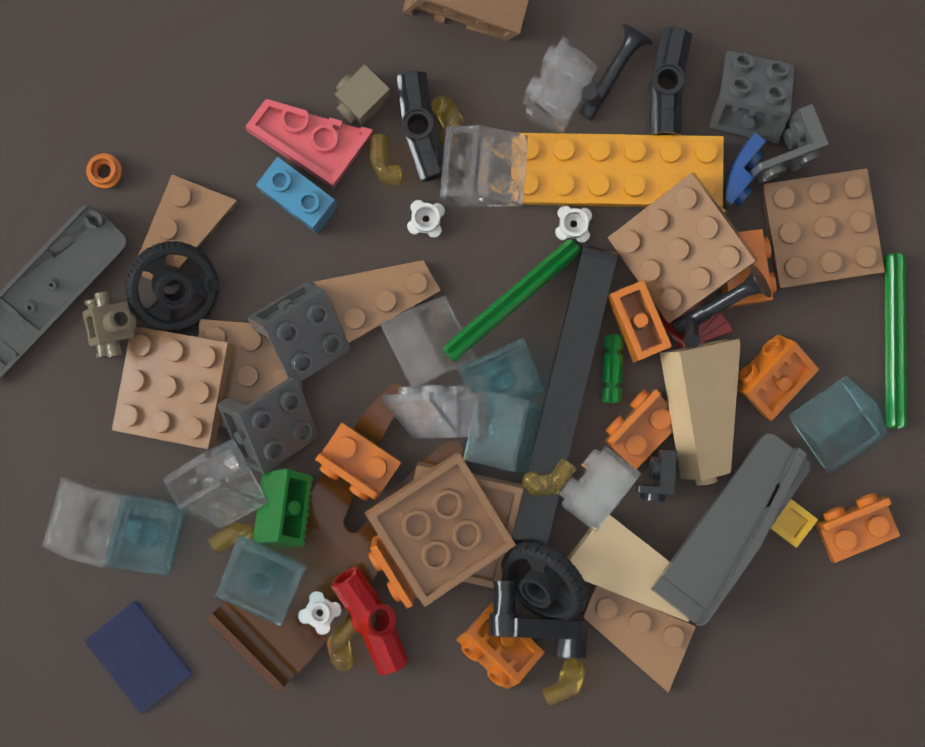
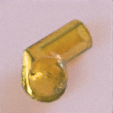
M438 96L433 100L431 107L444 127L439 142L442 147L454 150L464 118L451 98Z
M384 134L372 135L370 162L380 183L385 186L399 184L401 182V168L398 165L389 166L388 137Z
M562 458L551 474L539 475L535 471L528 472L523 477L522 485L525 489H528L529 494L536 497L554 495L563 488L577 468Z
M239 522L230 524L208 539L210 546L217 554L232 544L246 547L249 552H255L262 547L253 544L255 527Z
M349 616L344 618L327 640L330 663L340 672H347L354 665L349 640L356 631L353 629L351 617Z
M576 658L565 660L562 665L559 682L542 690L549 707L579 693L585 669L582 662Z

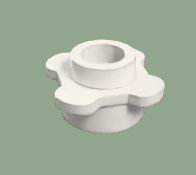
M421 200L414 201L410 206L412 218L407 224L408 231L413 235L420 232L428 234L431 238L438 237L442 232L440 220L445 214L444 207L439 203L432 205L430 203H423ZM424 216L430 218L428 222L423 221Z
M562 206L557 212L560 221L559 227L555 230L556 237L562 241L571 238L577 239L580 243L586 242L590 237L588 225L592 219L591 211L587 208L571 209L569 206ZM575 221L577 226L571 227L570 223Z
M315 591L310 594V602L305 609L300 610L298 618L301 623L312 625L316 628L318 634L323 635L330 631V623L334 617L340 615L341 606L338 602H331L329 599L324 598L322 592ZM321 609L323 611V615L318 616L316 614L317 610Z

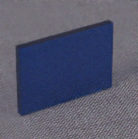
M136 601L85 640L87 647L92 650L140 714L192 674L190 668L186 666L143 611L141 605Z

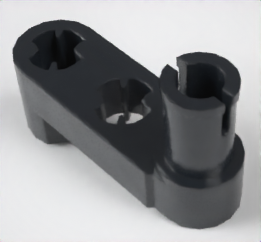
M493 581L494 602L493 614H489V636L554 639V657L586 658L587 622L518 618L519 615H515L517 582Z

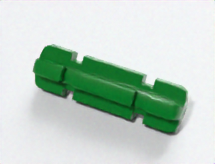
M607 334L604 337L603 349L606 350V354L603 355L602 383H605V388H602V401L604 403L617 404L622 400V388H619V384L622 383L623 355L620 354V350H623L624 338L619 334Z

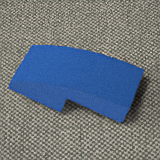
M756 132L741 148L726 176L723 185V208L725 210L732 203L739 206L752 191L747 185L754 177L744 167L750 171L764 155L759 149L766 142Z

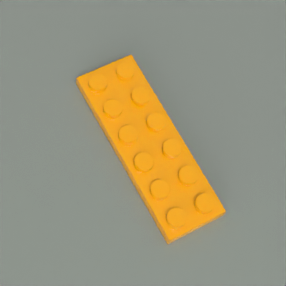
M511 133L510 205L648 207L690 173H696L719 207H723L724 136Z

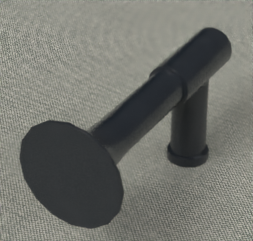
M621 25L625 35L623 44L601 80L597 82L596 86L587 84L582 89V96L586 101L579 114L590 121L598 112L610 93L611 87L634 52L641 46L653 44L645 34L630 25Z
M754 264L750 265L751 272L740 285L673 321L675 331L679 335L685 333L684 344L687 347L695 348L700 344L699 325L711 319L713 315L751 295L764 294L768 298L771 297V290L765 277Z

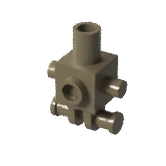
M109 291L95 293V299L85 301L88 309L82 312L89 346H96V358L122 355L120 341L134 337L133 331L136 330L135 315L129 310L127 302L111 304Z

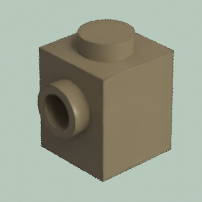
M365 64L354 75L351 73L347 74L336 86L338 91L335 93V97L339 104L336 107L337 111L349 123L356 120L362 127L392 98L390 88Z

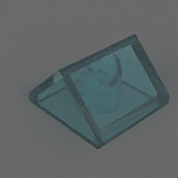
M524 338L457 368L480 420L544 391Z
M848 376L843 377L788 415V418L828 474L833 473L888 434L878 404Z
M479 390L463 460L527 474L543 405L531 400Z
M139 493L123 494L104 566L169 576L187 506Z
M239 535L215 597L281 626L305 578L307 565Z

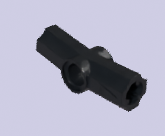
M674 26L662 28L653 73L648 85L650 94L649 135H681L682 86L685 80L684 72L693 33L688 32L686 29ZM662 76L669 77L674 82L675 87L670 90L663 89L658 84V78Z
M405 72L396 76L403 134L420 182H430L449 174L450 171L434 127L427 72ZM422 120L428 125V128L422 134H413L409 130L410 124L413 121Z

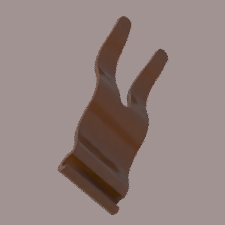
M399 383L388 386L369 406L353 429L379 446L394 417L408 398L407 389ZM455 439L447 440L422 462L438 465L456 452L462 456L463 447ZM416 468L389 496L413 481ZM323 473L312 489V494L309 496L311 502L308 503L310 509L307 510L309 516L306 518L308 523L305 525L307 530L304 532L306 538L303 539L305 545L296 548H272L243 583L206 619L277 693L311 661L349 614L331 587L334 582L333 580L340 573L352 567H359L369 584H371L378 573L368 554L371 552L372 538L378 534L369 520L357 532L347 528L344 519L355 494L349 490L351 484L341 477L336 481ZM315 591L322 592L324 598L329 599L331 602H338L341 606L340 615L334 617L330 623V631L323 635L318 634L316 628L312 625L301 623L298 618L300 610L305 609L310 602V594ZM319 609L316 614L322 616L323 611Z

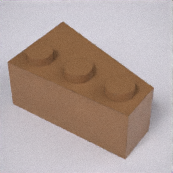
M405 0L402 13L413 16L414 9L435 14V22L444 24L445 19L449 18L465 24L466 30L510 40L520 34L529 0Z

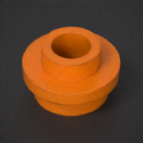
M107 153L95 155L90 159L86 167L88 180L100 189L114 187L122 177L121 163L117 158ZM105 166H109L111 169L110 175L102 178L100 170Z

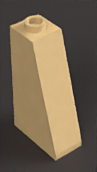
M739 339L716 340L699 344L695 348L683 347L660 352L681 479L695 480L696 485L718 482V476L731 473L740 359Z
M602 511L567 556V559L579 570L584 581L688 622L690 619L651 590V587L669 564V561L607 512Z

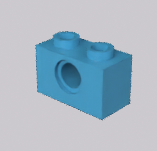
M279 157L274 160L256 184L265 196L316 234L319 233L338 208L335 199Z

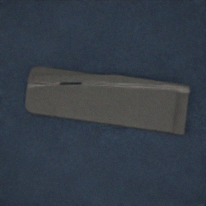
M92 205L80 207L0 291V378L127 245L125 234L101 210L99 211Z
M768 433L759 437L651 587V590L697 626L706 625L763 545V541L771 526L809 474L810 463L806 459L807 453L799 447L793 449L774 434ZM779 485L780 487L770 507H766L776 486Z

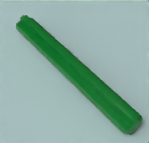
M572 239L566 240L447 342L443 347L446 356L453 362L460 359L578 257L581 249Z
M891 253L885 256L886 426L888 428H905L907 426L906 256L901 253Z

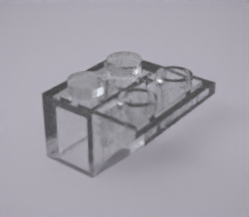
M562 37L557 47L551 44L541 62L543 65L539 73L542 75L540 78L535 75L533 76L526 88L523 104L526 105L525 117L554 133H564L583 98V87L591 84L598 68L570 40Z
M481 125L446 126L440 197L456 207L522 206L528 136Z
M446 296L413 307L380 324L413 390L477 359L472 348L455 362L450 360L443 351L445 344L463 330Z
M443 385L421 386V393L420 387H398V394L384 395L385 405L412 438L487 437L486 393H471V386H449L448 392V387H443Z
M234 439L203 452L162 478L180 511L221 529L268 503Z
M607 446L600 452L594 448L580 465L585 471L578 481L573 477L570 478L559 493V496L563 498L559 505L594 532L598 531L641 475L638 470Z
M61 477L42 546L67 559L102 568L113 564L131 495Z

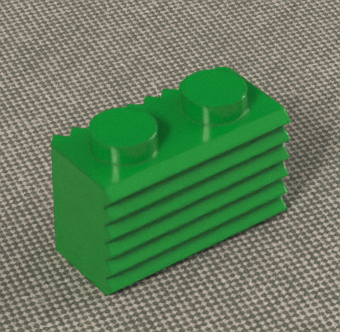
M288 469L262 473L253 544L275 549L296 548L305 545L303 539L306 538L304 532L307 530L305 525L308 523L306 518L309 516L307 510L310 509L308 503L311 502L309 496L312 494L310 491L313 487L311 482L314 480L312 475Z

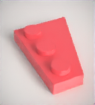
M269 99L264 100L245 126L247 132L332 189L335 188L373 135L372 129L343 124V121L331 117L326 119L309 114L307 110Z

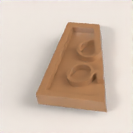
M171 175L139 255L146 248L165 241L184 242L198 248L208 236L214 233L218 228L217 225L229 211L232 212L239 202L203 186ZM167 255L166 265L175 266L182 270L190 258L181 255ZM143 271L141 276L152 280L153 274Z
M424 260L314 282L317 287L325 291L349 344L441 292Z
M595 585L582 617L669 693L696 626Z

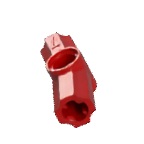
M352 567L340 573L333 580L334 582L331 587L350 614L353 629L357 633L362 634L378 674L385 676L404 668L409 660L395 629L396 615L394 610L382 603L359 567ZM375 612L376 621H375V624H374L373 627H372V625H371V617H372L373 613Z

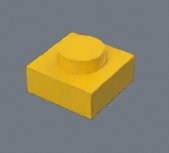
M790 499L770 530L791 546L797 548L818 519Z

